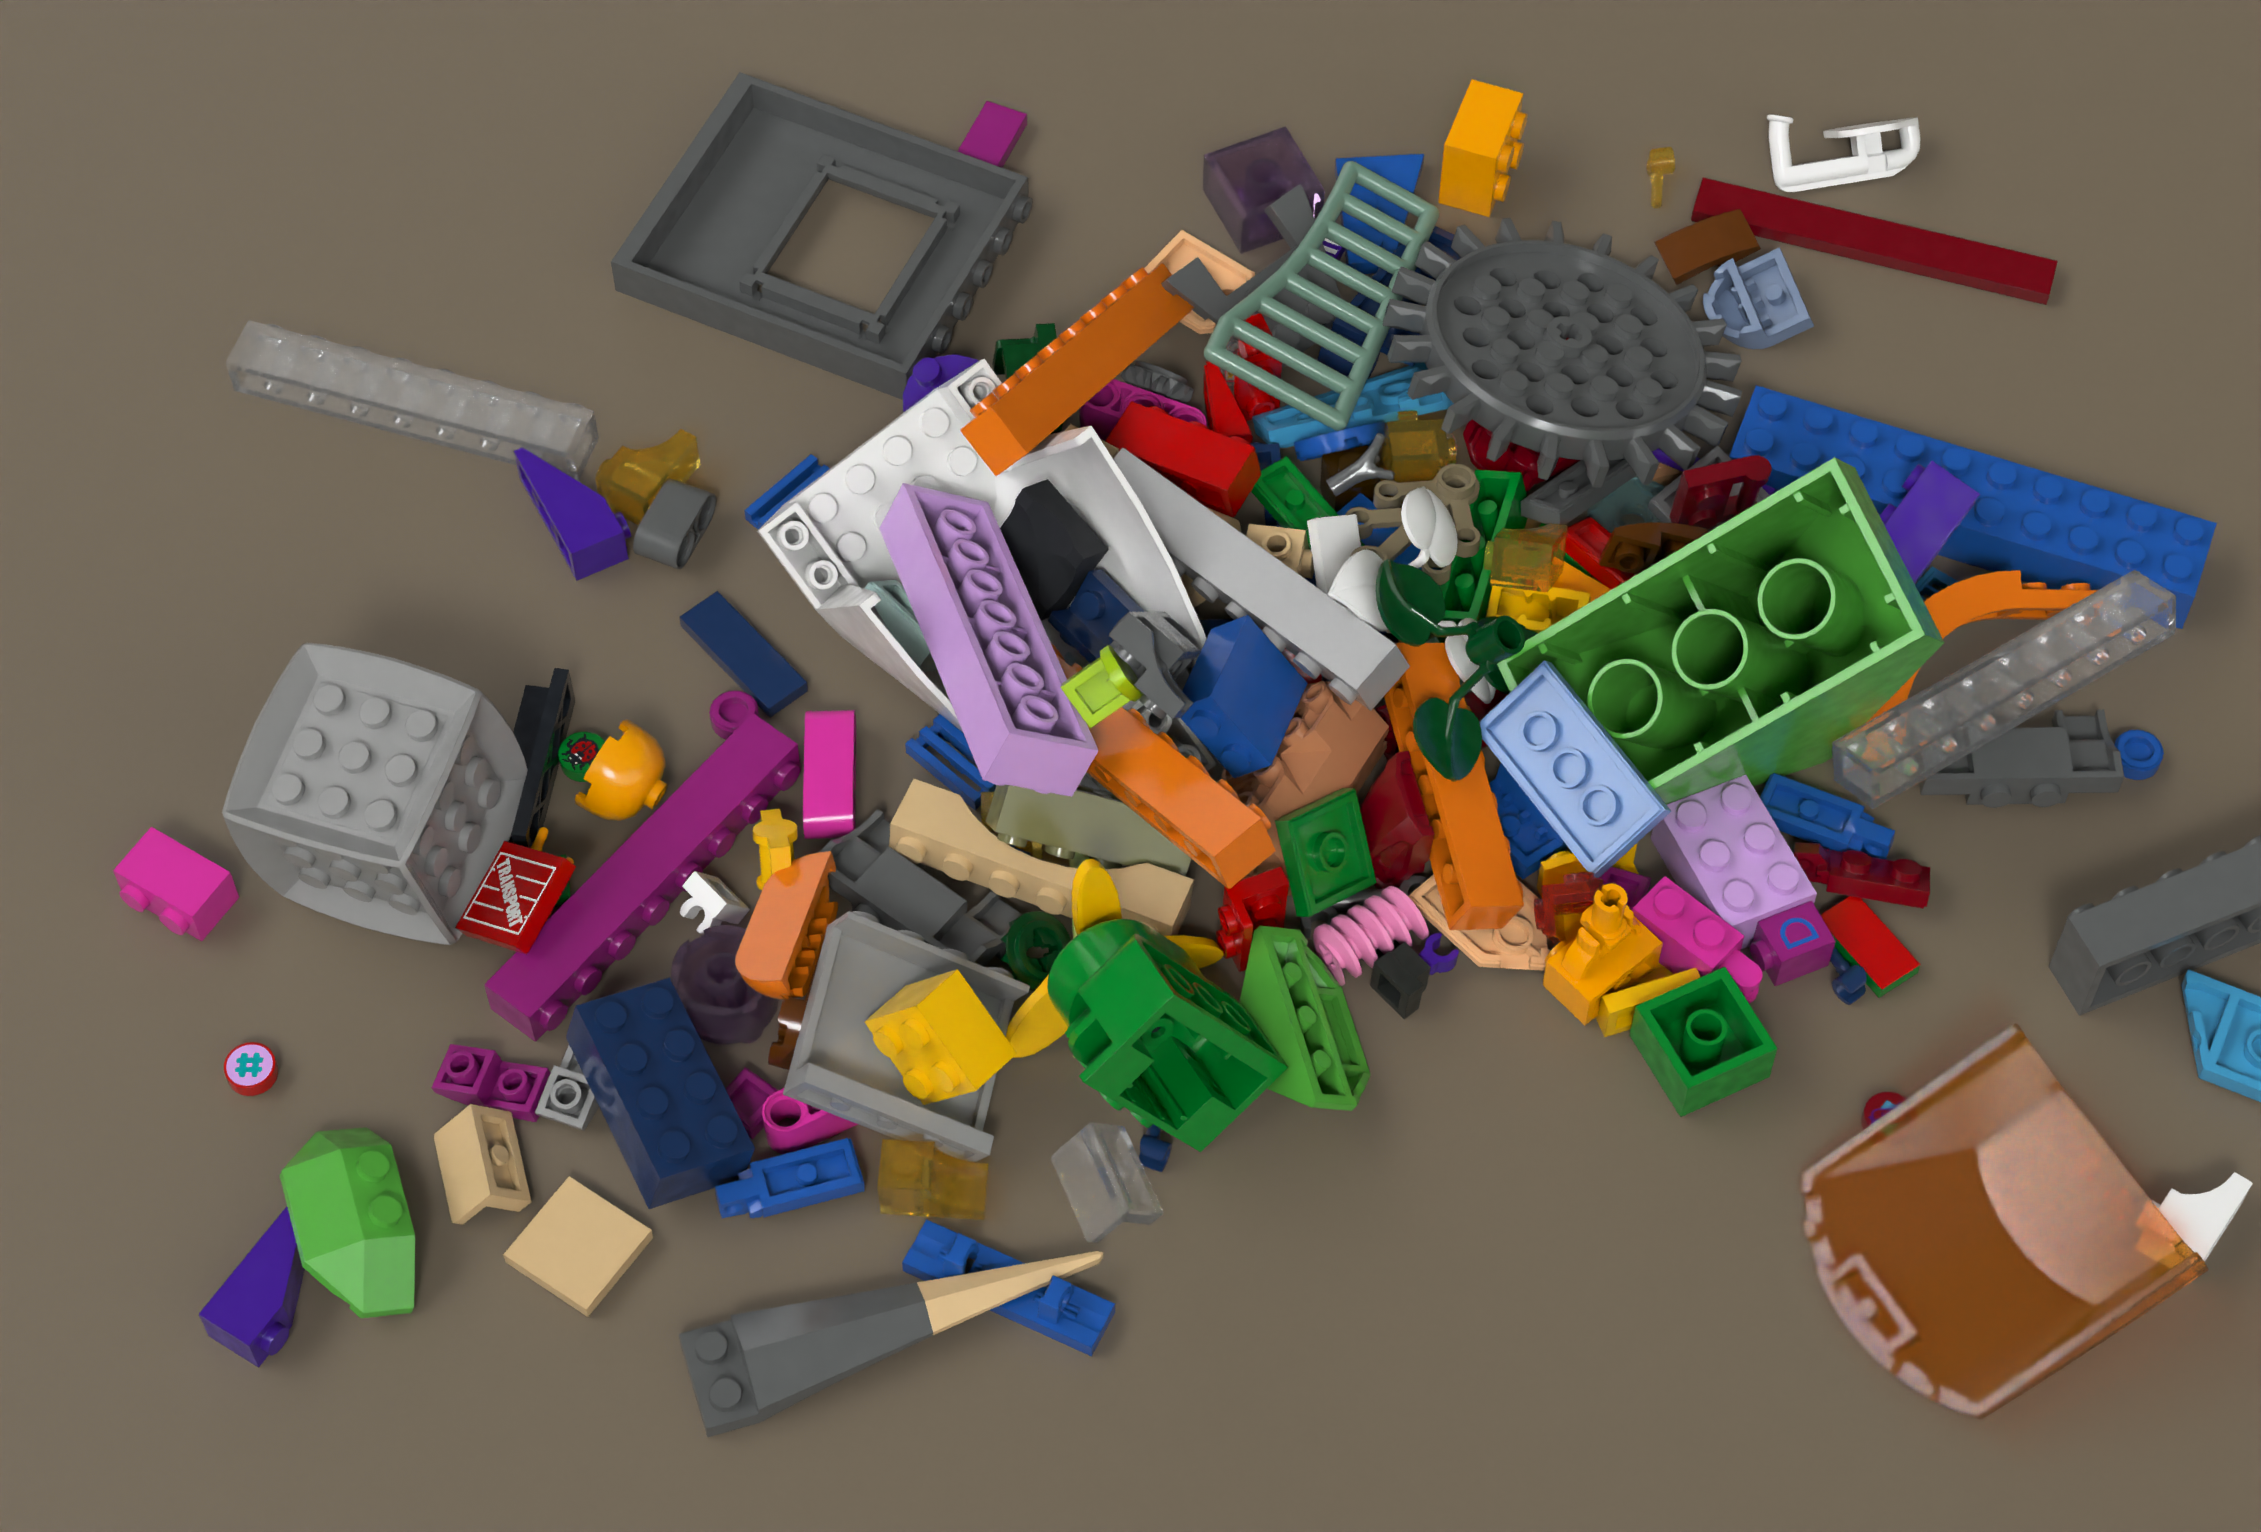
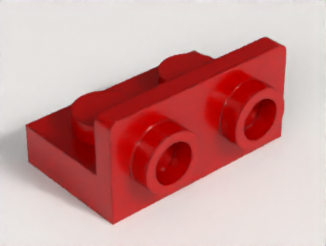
M1261 313L1252 315L1245 320L1273 336ZM1238 340L1241 358L1281 379V362ZM1234 376V398L1246 421L1253 420V416L1280 408V400Z
M1282 867L1240 880L1230 889L1224 886L1223 906L1218 908L1221 929L1216 931L1218 945L1224 953L1223 957L1225 959L1232 958L1239 972L1245 971L1247 968L1255 929L1260 925L1284 928L1289 882Z

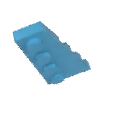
M1417 363L1413 367L1407 366L1367 379L1345 429L1379 422L1387 423L1448 409L1454 403L1444 392L1414 400L1408 396L1407 392L1413 374L1428 369L1425 363ZM1330 391L1314 397L1334 408L1340 394ZM1289 405L1252 417L1255 434L1266 444L1279 443L1280 448L1292 447L1295 442L1336 432V430Z

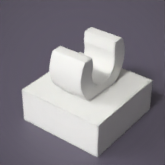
M694 871L682 886L693 898L684 902L680 909V914L683 917L694 919L700 910L703 909L705 912L703 922L696 929L700 934L713 935L720 928L722 921L738 925L750 910L718 877Z

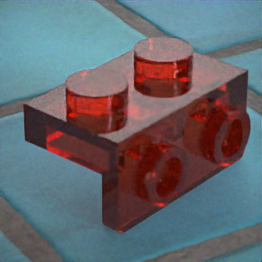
M1593 872L1563 875L1564 883L1541 885L1542 899H1534L1537 930L1542 931L1543 935L1546 934V937L1555 945L1566 940L1563 915L1583 913L1593 904L1596 891L1598 889L1601 891L1602 886L1606 884L1603 879L1598 880V878H1594Z

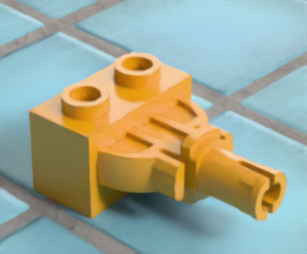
M1613 883L1605 884L1602 886L1601 891L1599 889L1596 891L1593 904L1581 915L1580 923L1584 927L1578 930L1577 937L1570 943L1566 940L1561 941L1545 958L1546 967L1543 986L1584 1026L1598 1016L1602 996L1635 986L1658 967L1663 942L1634 916L1629 906L1626 905L1628 901L1626 891L1621 886Z

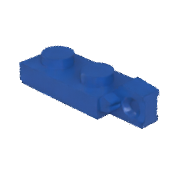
M1776 773L1770 775L1760 799L1779 831L1811 843H1819L1822 847L1829 848L1830 850L1840 852L1856 850L1864 852L1870 857L1887 858L1894 841L1895 830L1873 823L1874 817L1864 812L1865 806Z
M851 1138L751 1162L750 1169L738 1173V1181L715 1186L716 1200L722 1218L743 1215L748 1212L750 1218H759L761 1216L764 1218L865 1191L864 1180Z

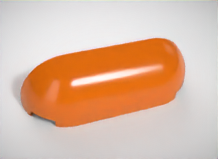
M831 851L813 853L791 861L792 866L776 871L767 880L761 891L737 951L735 965L743 980L752 989L764 996L783 1000L785 998L789 999V996L803 997L807 994L815 965L821 952L827 926L835 921L838 911V902H829L828 874L836 872V865Z

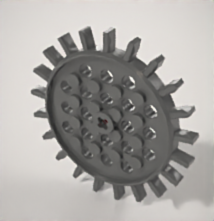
M1502 218L1495 238L1497 244L1486 247L1465 224L1457 226L1451 248L1460 257L1458 260L1453 259L1428 241L1423 243L1415 266L1436 279V281L1402 266L1400 267L1392 293L1418 304L1389 299L1383 318V326L1416 332L1419 335H1394L1387 355L1389 363H1426L1427 370L1413 374L1407 392L1408 396L1414 400L1444 392L1454 404L1448 408L1441 429L1449 434L1473 419L1482 427L1493 432L1486 458L1495 462L1507 451L1510 442L1540 452L1537 461L1538 478L1548 480L1559 457L1584 460L1592 487L1602 488L1609 470V460L1619 459L1627 461L1643 485L1651 484L1659 465L1658 460L1651 451L1658 448L1682 469L1688 470L1693 466L1700 447L1682 432L1683 430L1714 447L1721 443L1728 422L1702 408L1733 417L1742 391L1706 379L1733 382L1742 362L1741 357L1736 354L1704 351L1705 346L1719 345L1727 325L1723 318L1691 322L1685 312L1691 310L1698 289L1691 284L1668 294L1652 281L1659 261L1656 257L1649 256L1633 269L1609 257L1612 246V236L1603 233L1594 244L1592 250L1564 244L1561 222L1552 221L1544 241L1521 240L1511 218Z

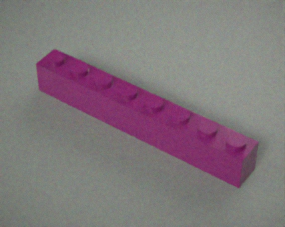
M752 713L545 922L529 953L526 955L516 952L484 984L490 1009L535 1042L547 1030L552 1031L557 1028L564 1020L568 1008L581 995L585 996L591 993L600 982L603 972L615 960L624 959L634 947L636 939L649 925L654 926L658 924L666 915L669 905L682 891L687 892L682 886L694 871L702 873L716 857L724 856L731 849L736 836L748 824H754L761 818L760 811L766 810L768 803L781 790H788L796 782L801 770L798 744Z

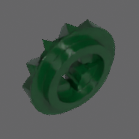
M1040 911L1025 913L1009 922L1010 929L1008 933L1000 939L1006 945V953L1001 960L1009 963L1012 975L1014 976L1013 979L1030 985L1029 991H1035L1049 975L1056 957L1071 941L1069 933L1059 920L1048 913ZM1033 946L1041 947V949L1048 948L1049 950L1048 953L1043 954V957L1038 959L1030 958L1026 955L1028 949Z

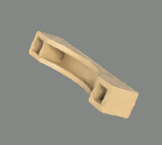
M913 779L890 823V848L913 864H924L943 871L953 879L967 880L987 887L1002 897H1014L1036 905L1046 913L1053 915L1061 914L1073 919L1071 892L1073 879L1078 868L1065 867L1036 859L998 840L997 836L991 833L972 814L959 794ZM1150 863L1106 869L1118 892L1122 919L1140 921L1163 936L1178 935L1190 909L1194 879Z

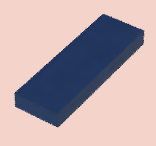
M718 591L679 617L681 627L745 693L755 699L757 705L770 718L808 692L807 682Z

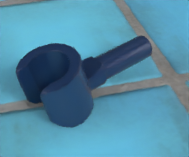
M1834 946L1830 962L1835 967L1839 976L1832 981V988L1842 1002L1851 1005L1866 992L1864 985L1867 980L1866 972L1859 965L1854 964L1850 966Z
M1153 1124L1141 1138V1152L1138 1162L1142 1166L1163 1172L1170 1157L1172 1144L1159 1139L1161 1129Z

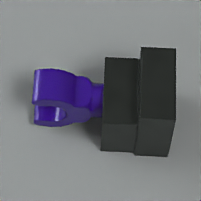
M1441 933L1430 935L1419 955L1404 942L1392 952H1387L1374 962L1370 986L1403 1019H1406L1419 1009L1422 992L1426 990L1429 975H1433L1436 972H1448L1456 966L1459 954L1457 949L1451 951L1446 956H1440L1434 952L1440 946Z

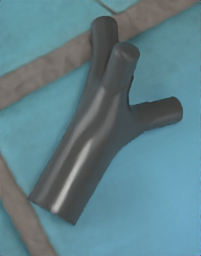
M1376 434L1371 446L1356 462L1326 480L1335 497L1365 480L1375 478L1394 479V471L1379 468L1375 465L1380 460L1378 453L1385 439L1383 434Z

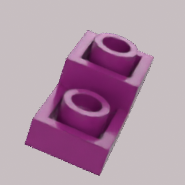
M450 1044L431 1088L435 1093L465 1105L473 1104L510 1111L515 1119L537 1122L539 1116L535 1114V1111L551 1072L548 1068L502 1061L495 1050Z

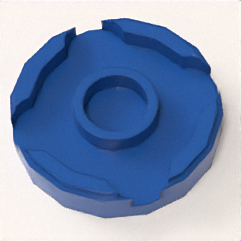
M1379 422L1353 427L1295 442L1294 448L1297 460L1307 461L1322 458V455L1365 445L1369 447L1377 433L1383 434L1385 436L1384 441H1386L1388 436L1385 423Z

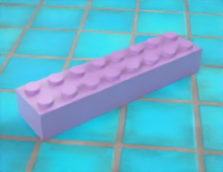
M903 483L879 529L982 780L999 786L1012 785L1033 789L1042 794L1055 793L1072 797L1099 750L1087 723L1060 688L1067 678L989 503Z

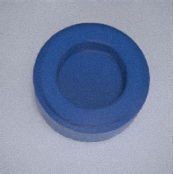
M2129 730L2119 735L2114 745L2121 754L2124 777L2133 780H2144L2152 777L2158 771L2163 759L2164 751L2160 741L2151 733L2143 730Z

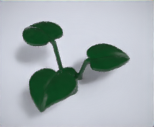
M1386 559L1380 565L1375 591L1378 610L1388 630L1397 639L1413 647H1419L1426 643L1430 632L1437 637L1467 635L1466 654L1471 662L1479 665V668L1451 695L1448 704L1442 699L1430 698L1417 708L1413 719L1414 737L1425 758L1444 778L1456 782L1471 772L1477 762L1482 746V732L1479 720L1471 711L1458 708L1460 700L1483 677L1495 689L1509 694L1510 691L1497 664L1519 653L1523 649L1525 641L1538 633L1525 629L1526 626L1519 624L1509 616H1489L1479 620L1477 623L1471 622L1465 626L1442 627L1438 623L1445 616V601L1438 584L1428 574L1416 567Z

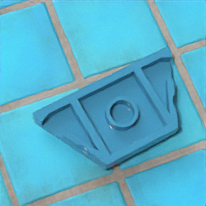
M2188 969L2181 987L2198 1078L2261 1102V997Z

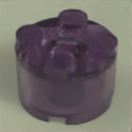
M730 925L713 926L703 930L704 935L691 942L688 939L680 946L672 962V983L700 1039L715 1044L752 1043L761 1037L763 1030L773 1019L778 1006V999L756 992L743 980L736 968V954L746 929Z

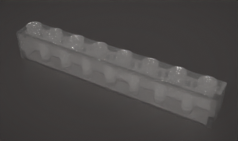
M248 320L226 361L234 391L517 465L514 450L523 447L578 482L599 440L594 411L580 404H567L544 398L535 392H521L509 389L489 380L479 381L467 378L447 369L437 370L414 364L405 358L383 356L359 346L349 347L317 335L307 336L285 330L275 324L265 325Z
M2136 570L2129 572L1833 741L1834 781L1872 809H1875L2175 635L2176 595Z

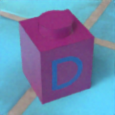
M1809 901L1758 921L1753 941L1750 945V953L1753 961L1759 965L1762 972L1766 971L1774 986H1778L1828 966L1836 941L1813 902Z

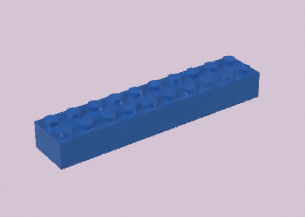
M1757 385L1729 455L1732 460L1752 455L1766 458L1772 468L1766 485L1775 488L1774 493L1835 457L1855 467L1879 516L1889 503L1898 507L1905 498L1908 491L1902 488V485L1918 464L1926 468L1931 461H1934L1981 495L1937 555L1992 572L2020 570L2021 581L2028 583L2043 582L2047 584L2048 589L2061 590V587L2067 584L2088 583L2091 590H2110L2111 608L2179 629L2183 628L2195 598L2217 524Z

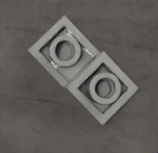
M568 1045L560 1067L553 1066L535 1114L584 1131L599 1105L570 1045Z

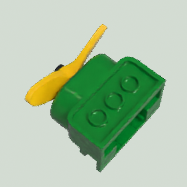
M1086 859L1076 871L1071 892L1072 917L1077 936L1061 950L1050 969L1049 975L1013 1016L1007 1028L1006 1038L1017 1052L1014 1058H1023L1036 1054L1066 1034L1069 1039V1050L1085 1068L1079 1075L1083 1083L1097 1090L1114 1109L1121 1111L1124 1107L1127 1108L1137 1121L1146 1128H1150L1154 1124L1201 1152L1288 1069V1066L1248 1011L1228 992L1206 979L1199 970V968L1214 964L1223 958L1224 953L1220 946L1214 940L1204 937L1187 935L1163 936L1140 921L1122 919L1118 892L1111 876L1100 861Z

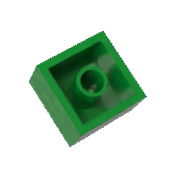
M1726 967L1637 1005L1629 1034L1680 1117L1769 1078L1778 1049Z

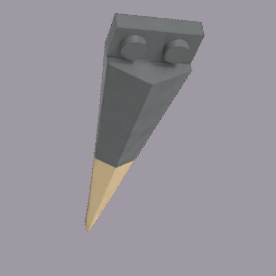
M1088 1252L730 1315L731 1320L680 1333L681 1349L706 1435L711 1437L758 1424L895 1353L988 1310L1049 1285L1053 1275L1063 1279L1095 1266L1103 1259V1252Z

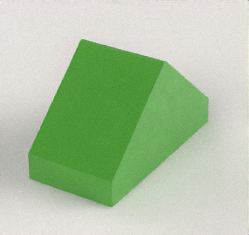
M1834 457L1526 640L1523 649L1519 653L1501 661L1497 665L1511 692L1544 660L1551 662L1667 805L1743 775H1747L1751 784L1756 786L1767 782L1773 773L1786 776L1830 760L1945 642L1855 467Z

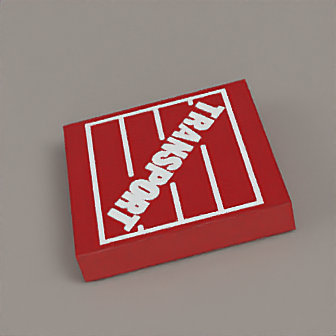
M504 841L455 928L468 937L527 955L575 871L576 866L566 858Z

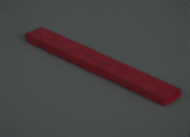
M1704 177L1702 178L1691 221L1699 222L1722 213L1740 209L1754 236L2044 305H2047L2058 263L2056 260Z

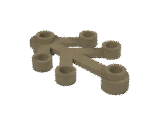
M1449 464L1442 467L1431 481L1397 483L1392 480H1383L1377 483L1374 488L1373 498L1374 506L1377 509L1368 510L1363 507H1354L1348 510L1345 515L1356 514L1357 522L1364 523L1358 524L1360 540L1368 538L1375 528H1399L1379 547L1368 545L1358 547L1351 553L1350 557L1361 550L1367 549L1375 552L1383 561L1386 559L1394 561L1404 552L1412 542L1408 538L1402 523V508H1400L1402 500L1405 499L1410 491L1423 486L1433 492L1442 501L1447 510L1450 509L1458 539L1456 555L1463 558L1476 555L1480 546V532L1473 525L1469 505L1477 500L1480 484L1473 470L1462 464ZM1460 540H1468V541H1471V542L1466 543V542H1462V541H1460ZM1429 557V560L1422 565V571L1428 574L1438 585H1443L1450 579L1452 562L1448 566L1439 567ZM1437 567L1441 568L1442 570H1433L1431 568Z

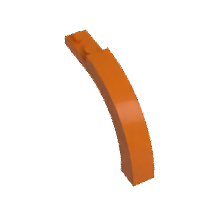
M2020 570L1997 571L1973 576L1954 583L1923 600L1942 639L1957 627L1983 620H2090L2112 609L2110 590H2091L2088 583L2067 584L2062 586L2061 590L2047 589V584L2043 582L2022 584ZM1919 669L1837 752V770H1883L1904 760V712L1909 692Z

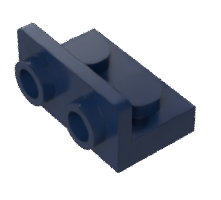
M1102 569L1088 572L1069 609L1052 611L1047 621L1060 633V638L1066 644L1074 647L1089 663H1092L1100 657V650L1114 641L1109 637V633L1128 612L1145 611Z

